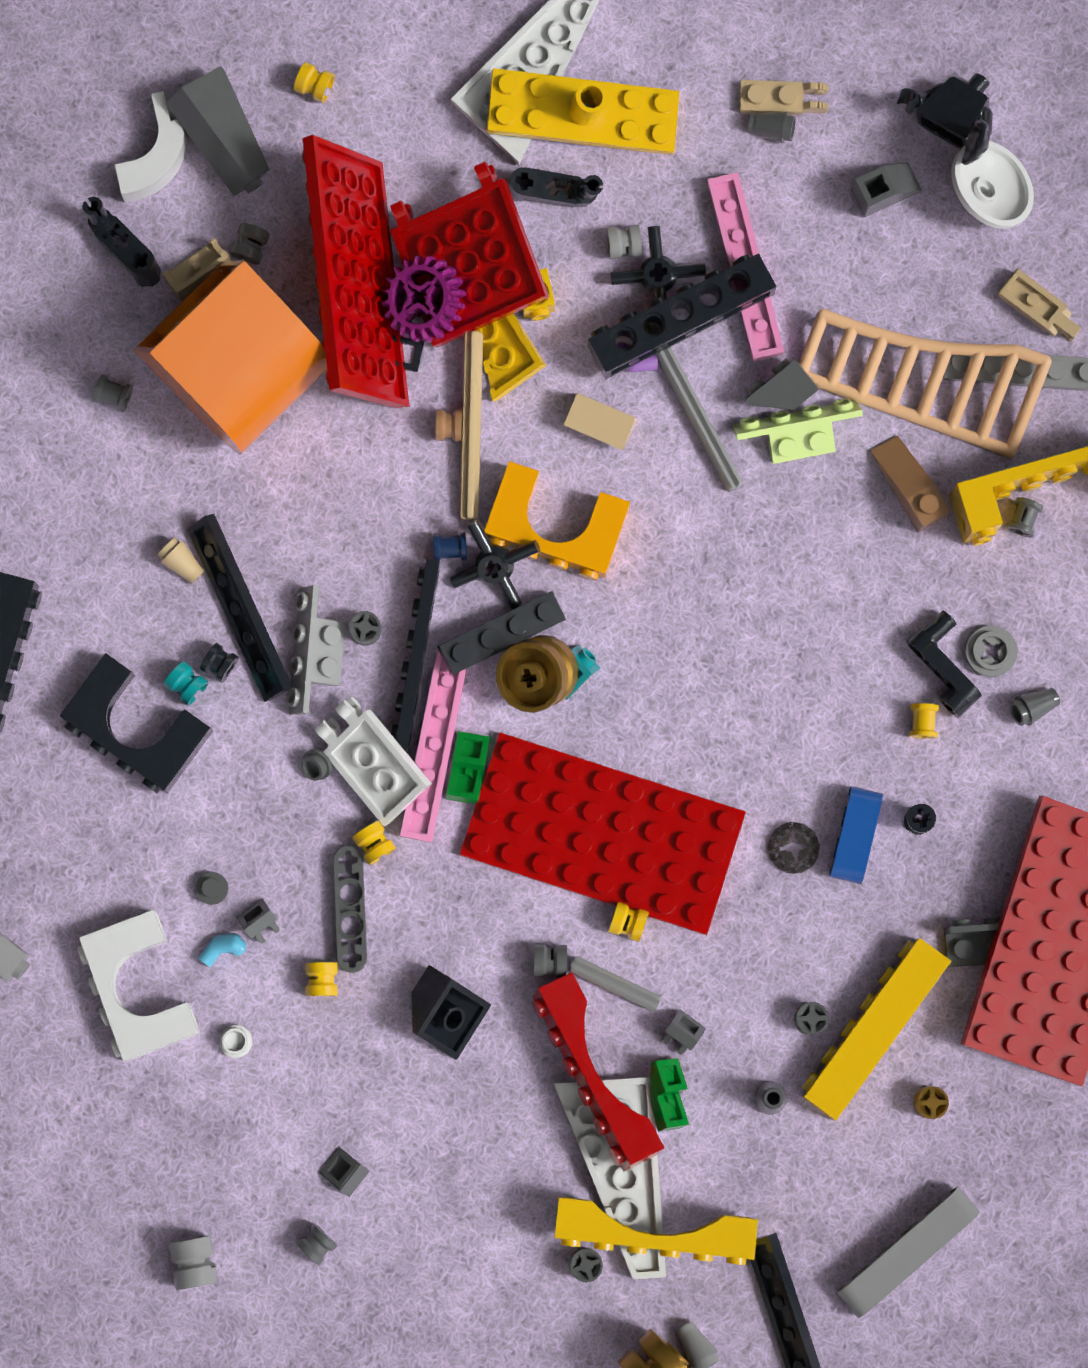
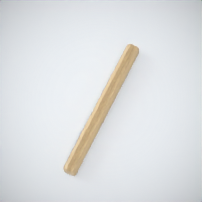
M470 331L464 334L460 518L463 520H476L479 517L483 334L478 331Z

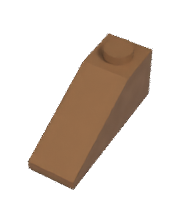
M898 435L870 451L918 533L946 518L950 512L949 507L934 482Z

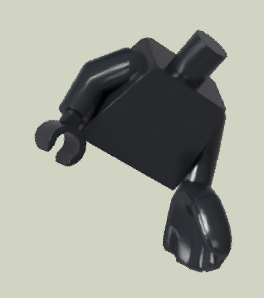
M975 73L967 84L956 77H950L945 83H939L916 92L910 88L901 90L896 104H907L905 111L909 114L913 112L914 108H917V121L920 126L958 149H962L965 146L961 160L963 165H969L977 161L985 154L989 147L993 113L989 108V98L984 94L990 83L983 75Z

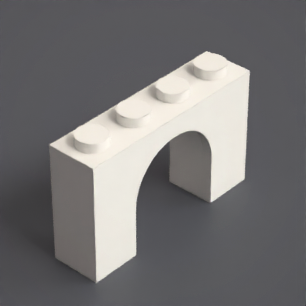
M151 910L79 938L81 946L77 947L78 954L83 965L89 964L92 976L88 978L94 996L100 995L104 1007L99 1008V1012L105 1027L111 1026L115 1038L110 1039L117 1058L122 1057L123 1062H128L201 1034L190 1003L186 1002L154 1015L138 1016L127 1010L117 996L116 977L122 964L137 953L168 942L157 911Z

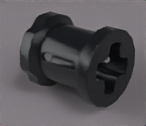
M926 804L914 805L904 816L906 829L915 835L927 833L936 823L935 811ZM917 811L920 812L921 816H927V821L923 823V828L920 827L919 823H913L912 818L917 815Z

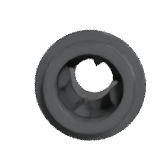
M751 112L748 131L780 143H784V140L792 141L796 116L789 115V112Z
M1054 688L1016 696L1015 701L1010 703V711L1018 725L1023 726L1026 724L1030 726L1059 706L1060 698Z
M765 1082L757 1088L754 1101L761 1112L773 1115L783 1110L787 1102V1095L780 1084ZM770 1092L777 1093L779 1100L774 1105L767 1101V1096Z

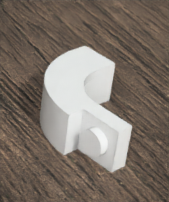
M164 91L151 94L158 122V137L153 148L139 159L115 164L121 195L125 203L146 198L160 191L174 178L183 163L187 148V132L165 104L167 99Z

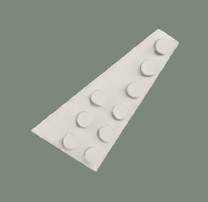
M549 0L451 98V103L518 166L532 139L486 133L492 70L496 68L563 77L600 0Z
M650 1077L602 1080L604 1085L619 1101L633 1111L649 1118L656 1130L651 1102ZM577 1082L554 1083L606 1214L617 1222L635 1230L663 1234L658 1155L623 1172L620 1165L616 1166L612 1161L608 1151L610 1146L605 1136H601L597 1132L593 1123V1118L595 1117L590 1107H586L580 1100ZM619 1245L633 1279L666 1277L665 1257L660 1256L659 1249L647 1248L646 1254L627 1252V1246Z

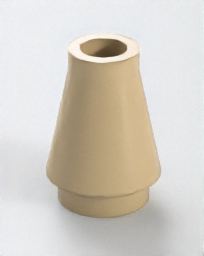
M175 537L157 554L162 560L161 564L182 576L191 584L205 571L184 541L180 542Z

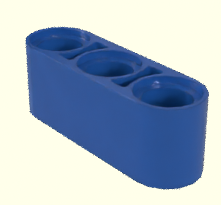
M851 786L848 793L850 796L847 807L845 806L840 826L842 831L840 838L837 839L833 858L835 860L833 868L830 869L829 877L862 884L880 813L883 793Z

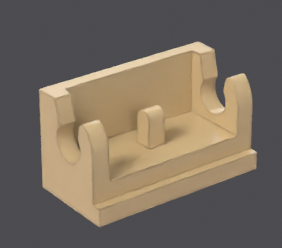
M215 237L209 240L210 243L180 264L162 273V276L180 301L192 293L223 261H231L229 255L225 250H222Z
M577 393L564 426L623 450L637 418Z

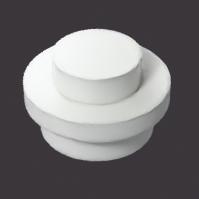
M229 1026L220 1036V1047L229 1057H243L252 1048V1035L243 1026Z

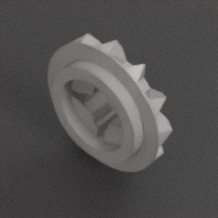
M985 626L976 630L968 639L965 655L971 668L980 675L994 678L1005 674L1013 667L1017 659V645L1012 635L1005 629L997 626ZM984 642L988 643L991 647L1000 643L1003 645L996 653L997 660H994L992 657L984 658L983 660L980 658L986 651Z

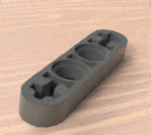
M344 846L337 850L333 861L337 960L343 970L349 973H356L361 971L367 963L364 862L362 854L357 848ZM349 851L352 857L358 858V862L352 864V875L359 873V880L347 878L339 881V874L346 875V867L344 864L339 863V859L344 858L345 852ZM347 884H354L359 889V897L351 903L345 902L340 894L341 889ZM350 916L358 918L361 924L360 930L354 935H347L342 930V922ZM362 938V945L355 944V953L361 955L362 959L356 962V967L350 968L349 963L343 961V956L349 955V944L342 946V939L352 941Z

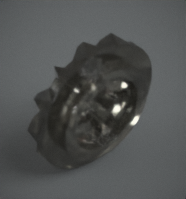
M785 823L775 829L770 836L768 842L769 857L772 863L785 873L799 874L805 872L815 864L819 857L820 843L815 832L804 823ZM791 834H793L797 844L808 845V847L798 851L797 862H795L792 852L780 851V848L790 844Z

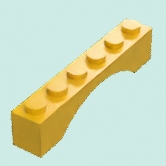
M558 1196L554 1238L561 1239L560 1245L580 1247L581 1241L594 1242L593 1248L613 1251L614 1245L627 1246V1252L646 1254L647 1248L659 1249L660 1256L679 1258L680 1252L693 1253L694 1260L713 1261V1256L726 1257V1263L746 1265V1259L754 1260L758 1219L722 1214L710 1223L691 1231L675 1234H654L635 1230L617 1222L604 1213L592 1200Z

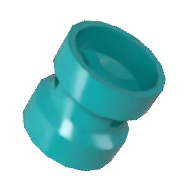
M183 661L168 675L163 685L171 692L176 691L180 693V700L187 706H190L196 700L194 695L197 691L203 692L209 682L202 676H195L192 667Z

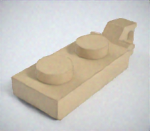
M1020 269L1015 270L997 293L1000 299L1053 337L1059 333L1071 342L1081 329L1080 326L1069 319L1072 313L1067 309L1068 306Z

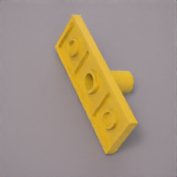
M493 68L486 133L673 155L675 152L680 91ZM583 103L588 104L591 108L586 107Z

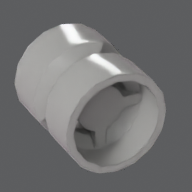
M211 1235L168 1243L171 1262L177 1264V1268L173 1271L176 1290L218 1282L216 1264L209 1261V1258L214 1254Z

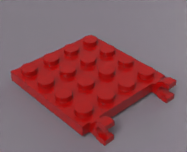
M485 161L474 166L482 188L413 219L410 204L404 205L403 201H398L390 205L398 227L390 231L402 264L403 260L406 259L414 263L415 256H422L424 260L427 256H433L436 258V261L440 259L446 261L447 268H455L457 271L455 277H459L463 281L462 285L457 289L464 290L467 294L459 298V302L465 304L466 308L458 309L456 314L461 316L462 320L451 321L454 328L451 332L443 328L444 338L439 339L433 336L431 343L436 348L464 336L467 332L476 331L549 298L508 184L503 178L497 180L493 165L488 166ZM426 274L416 278L414 281L423 285L427 281H432L436 276L434 274ZM420 292V294L422 295L421 300H423L420 303L428 306L425 303L427 299L425 298V296H427V294ZM443 293L442 296L440 297V306H441V307H442V304H443L444 293ZM426 313L421 315L424 323L433 319L432 315Z

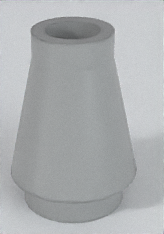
M693 1321L676 1331L689 1363V1368H709L720 1361L716 1355L718 1350L700 1332Z

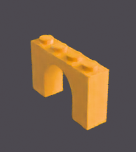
M509 461L485 527V532L491 544L506 549L507 546L517 548L536 540L540 546V552L527 557L528 559L536 560L540 556L549 559V565L554 568L566 571L569 566L580 570L579 575L584 578L597 581L599 576L605 579L630 508V501L600 492L585 531L574 540L568 542H550L540 537L532 529L527 516L528 507L539 479V471Z

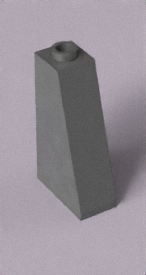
M220 66L182 86L165 104L233 196L244 190L248 194L253 192L263 184L260 178L270 169L225 70Z

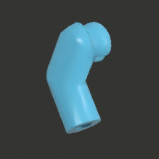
M236 933L216 935L197 958L208 967H211L221 953H233L235 956L242 955L246 950L247 944Z

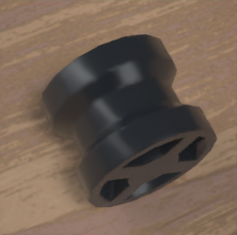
M215 643L204 657L200 670L205 673L211 672L215 675L217 681L223 683L237 664L239 656L234 653L228 654L223 650L222 645Z

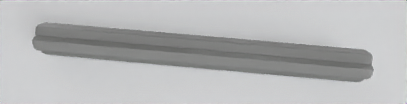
M649 322L643 326L644 330L649 334H656L661 330L660 326L654 322ZM670 347L656 354L660 367L725 489L730 492L739 488L742 485V480L672 348Z

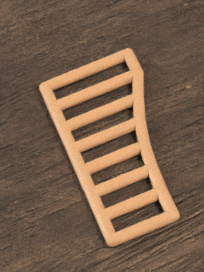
M820 309L817 312L799 363L819 386V389L851 399L857 403L1008 458L1014 457L1017 453L1052 362L1048 355L1018 344L956 343L919 338L860 322L827 309ZM826 324H830L845 331L826 378L809 370ZM859 334L875 339L856 389L840 383L839 380L856 335ZM887 343L905 347L906 350L886 400L870 394L869 391ZM918 351L938 353L917 410L900 405L899 402ZM951 355L971 356L947 421L930 416L929 412ZM985 356H1006L977 432L959 426ZM1018 359L1037 366L1008 441L1005 443L989 437Z

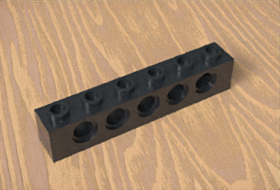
M758 253L752 257L749 254L741 256L732 263V267L724 271L721 268L713 270L704 277V281L696 285L688 283L676 290L677 295L667 300L665 297H660L648 304L649 309L639 314L636 311L630 312L619 319V324L611 328L605 325L591 333L592 337L588 339V348L604 379L606 380L775 295L777 286L760 254ZM732 280H740L745 284L746 288L742 291H734L729 287L728 283ZM704 294H712L716 297L717 303L707 306L701 302L700 297ZM677 308H683L689 313V316L684 320H678L673 317L672 311ZM649 322H654L660 326L661 330L656 334H649L644 330L643 326ZM625 336L630 338L633 344L629 348L622 349L615 344V340Z

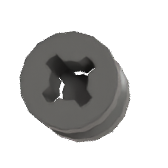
M360 611L350 619L349 632L357 644L369 646L380 638L381 624L374 613Z
M805 1003L798 1007L795 1012V1025L804 1034H819L828 1025V1011L819 1003Z
M315 1223L310 1227V1233L306 1237H301L296 1242L298 1247L317 1265L324 1261V1255L328 1251H333L337 1247V1244Z
M581 1248L574 1252L570 1259V1270L577 1280L585 1283L592 1282L602 1273V1259L595 1250Z

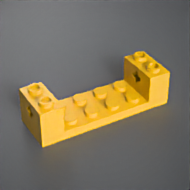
M1088 446L957 483L949 494V499L963 544L972 541L973 546H978L992 541L991 537L997 535L996 532L1003 525L997 501L1011 496L1010 492L1022 488L1023 493L1030 492L1042 487L1041 483L1051 479L1053 484L1062 483L1072 478L1071 475L1079 471H1083L1084 475H1088Z

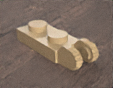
M741 80L740 113L789 112V115L827 113L828 103L821 101L803 103V95H825L828 93V84L817 82L804 84V82Z

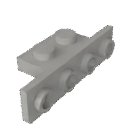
M317 585L300 588L295 599L297 618L292 632L294 654L289 665V670L292 674V688L289 689L287 694L289 715L309 714L311 683L325 686H340L345 622L317 618L319 586Z

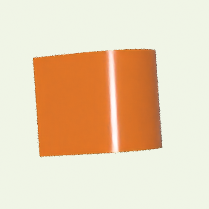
M244 260L223 261L133 349L135 354L214 434L238 454H242L327 370L326 356L322 344Z

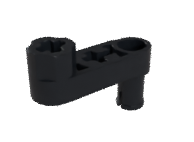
M527 167L516 169L506 179L515 202L525 199L571 208L586 207L603 190V188H599L603 186V181L596 175H590L585 179H581L579 176ZM518 179H520V180H521V182H520L521 185L526 186V188L523 189V190H521V189H520V184L515 183V182H516ZM554 181L555 187L565 189L568 183H570L568 199L565 198L567 195L566 191H558L553 196L551 195V190L546 188V186Z
M98 197L87 198L91 206L89 207L88 203L84 201L82 209L88 217V225L98 242L133 276L139 286H155L160 281L161 268L152 252L116 216H113L110 211L104 208L102 201ZM116 234L123 243L128 244L125 248L117 245L114 240Z
M942 610L924 629L919 628L906 643L948 687L938 699L952 715L960 718L982 697V694L938 648L937 642L957 625L955 620L946 611Z

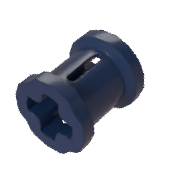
M460 532V535L440 536L439 533H433L435 560L440 561L441 558H461L462 561H467L466 532Z

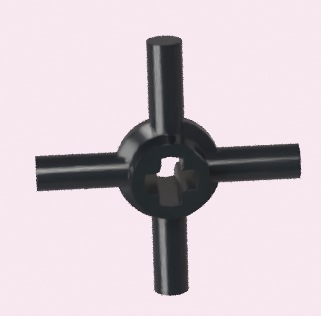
M660 226L647 227L650 257L642 263L640 270L610 273L612 285L641 282L644 288L654 293L655 300L660 297H665L667 300V291L674 286L678 278L706 276L705 263L675 266L670 258L663 256ZM655 267H662V271H667L668 275H664L661 282H655V277L650 278L649 274L654 273Z
M479 519L470 522L467 526L481 551L476 558V566L450 577L452 586L458 588L478 578H482L488 583H498L511 609L522 605V601L509 577L513 573L515 562L540 552L538 542L533 540L509 551L504 547L491 544Z

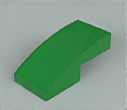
M458 731L446 800L474 805L479 801L490 741L489 736Z
M678 1058L651 1063L650 1093L658 1132L681 1129L689 1125L680 1093L687 1090L688 1087Z

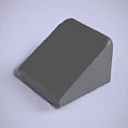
M339 1147L319 1173L339 1191L350 1197L370 1171Z

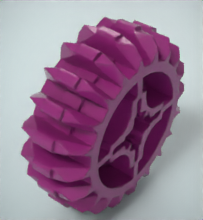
M415 256L414 263L408 259L403 260L404 270L397 266L394 267L396 277L386 278V281L391 284L390 289L381 290L382 294L388 296V300L380 304L382 307L390 309L384 317L387 320H393L390 326L393 330H400V336L404 338L411 336L412 341L420 342L423 338L425 342H432L433 336L439 339L444 338L443 328L450 332L453 331L454 328L451 321L462 320L461 316L456 314L457 310L466 308L465 304L459 302V298L467 294L464 290L457 289L462 285V279L455 277L457 273L455 268H447L446 261L441 259L436 261V258L433 256H427L425 260L422 256ZM426 274H434L436 276L432 281H427L423 285L414 281L416 278ZM407 292L408 297L407 301L404 304L405 293ZM420 292L427 294V296H425V298H427L425 303L428 306L420 303L423 301L421 300L422 295L420 294ZM444 293L443 304H442V307H441V306H440V297H441L442 294ZM424 313L433 317L430 321L422 324H414L412 322L416 316L420 317Z

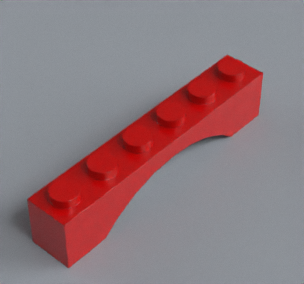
M573 973L538 988L532 996L533 1009L538 1018L544 1019L549 1029L547 1030V1035L551 1044L555 1048L558 1047L564 1057L562 1060L564 1069L570 1077H574L579 1086V1098L586 1107H590L595 1117L593 1118L594 1126L599 1135L605 1136L610 1146L608 1148L609 1155L616 1166L620 1165L623 1172L657 1156L665 1147L650 1119L633 1111L619 1101L604 1085L595 1071L588 1054L585 1039L587 999Z

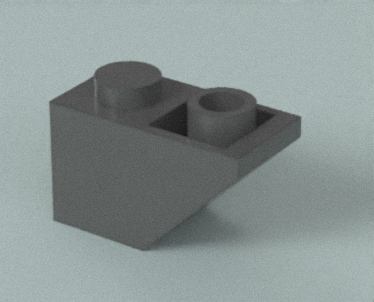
M907 162L885 165L855 178L851 191L865 218L920 193L922 189Z
M785 358L771 369L775 375L766 382L760 378L747 389L750 395L745 398V401L748 405L794 410L817 392L819 386L796 358L791 362Z

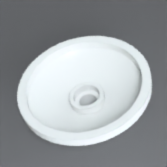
M989 141V147L982 157L969 165H963L961 160L965 146L960 149L953 160L951 175L954 190L963 207L974 218L994 228L1008 229L1024 221L1032 210L1034 193L1030 177L1017 157L1003 146Z

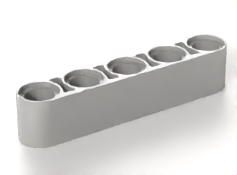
M958 1186L950 1191L951 1195L944 1201L940 1200L925 1213L927 1216L919 1223L917 1221L906 1229L901 1234V1239L895 1244L890 1243L882 1250L871 1265L868 1266L866 1264L851 1277L852 1281L843 1288L841 1286L836 1293L857 1318L864 1316L979 1215L980 1211Z

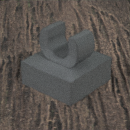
M261 899L237 917V920L250 939L255 937L262 944L266 942L261 934L264 929L271 927L275 933L279 932V927L275 922L277 918L264 899Z
M680 1009L666 1028L665 1032L667 1034L664 1037L663 1043L667 1045L672 1038L676 1039L682 1044L677 1052L681 1055L687 1048L689 1050L694 1048L706 1028Z

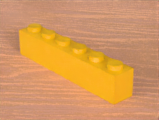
M921 938L915 939L913 943L910 940L906 941L897 954L901 958L894 969L889 966L878 980L882 986L876 995L870 992L859 1006L863 1013L856 1022L852 1019L848 1021L840 1033L844 1037L837 1048L831 1045L821 1059V1062L825 1064L818 1075L812 1072L801 1087L805 1090L802 1098L834 1121H837L951 963L950 959Z

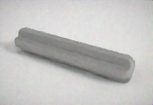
M575 956L569 967L570 973L647 1010L655 1011L661 1000L658 994L581 957Z

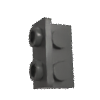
M1000 917L985 918L982 925H971V919L951 921L952 927L944 928L946 957L951 960L947 968L985 965L995 932L999 926Z

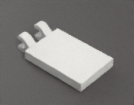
M351 697L348 701L343 700L335 708L337 713L350 725L342 734L339 724L333 718H330L327 722L323 720L315 728V731L328 744V747L323 752L329 757L331 763L381 824L386 826L432 783L370 709L362 713L360 704Z

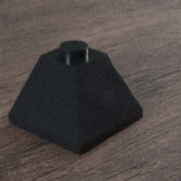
M428 965L411 992L412 1032L457 1060L488 1012L491 1004L449 976Z

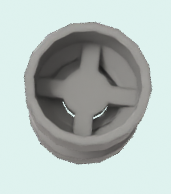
M638 224L629 225L626 230H620L617 227L607 228L610 260L620 259L622 255L626 254L632 257L642 256L641 235Z

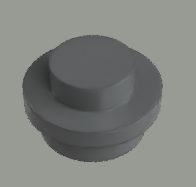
M311 749L303 756L301 770L310 780H323L331 774L332 764L324 752L318 749Z
M205 873L196 883V894L206 904H219L228 894L227 880L219 873Z

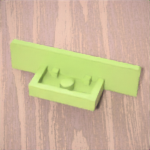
M839 399L829 406L808 405L798 412L778 411L772 413L771 417L743 418L739 421L740 423L733 424L732 428L737 440L768 435L771 460L773 464L836 452L832 422L863 416V412L857 402L851 399Z

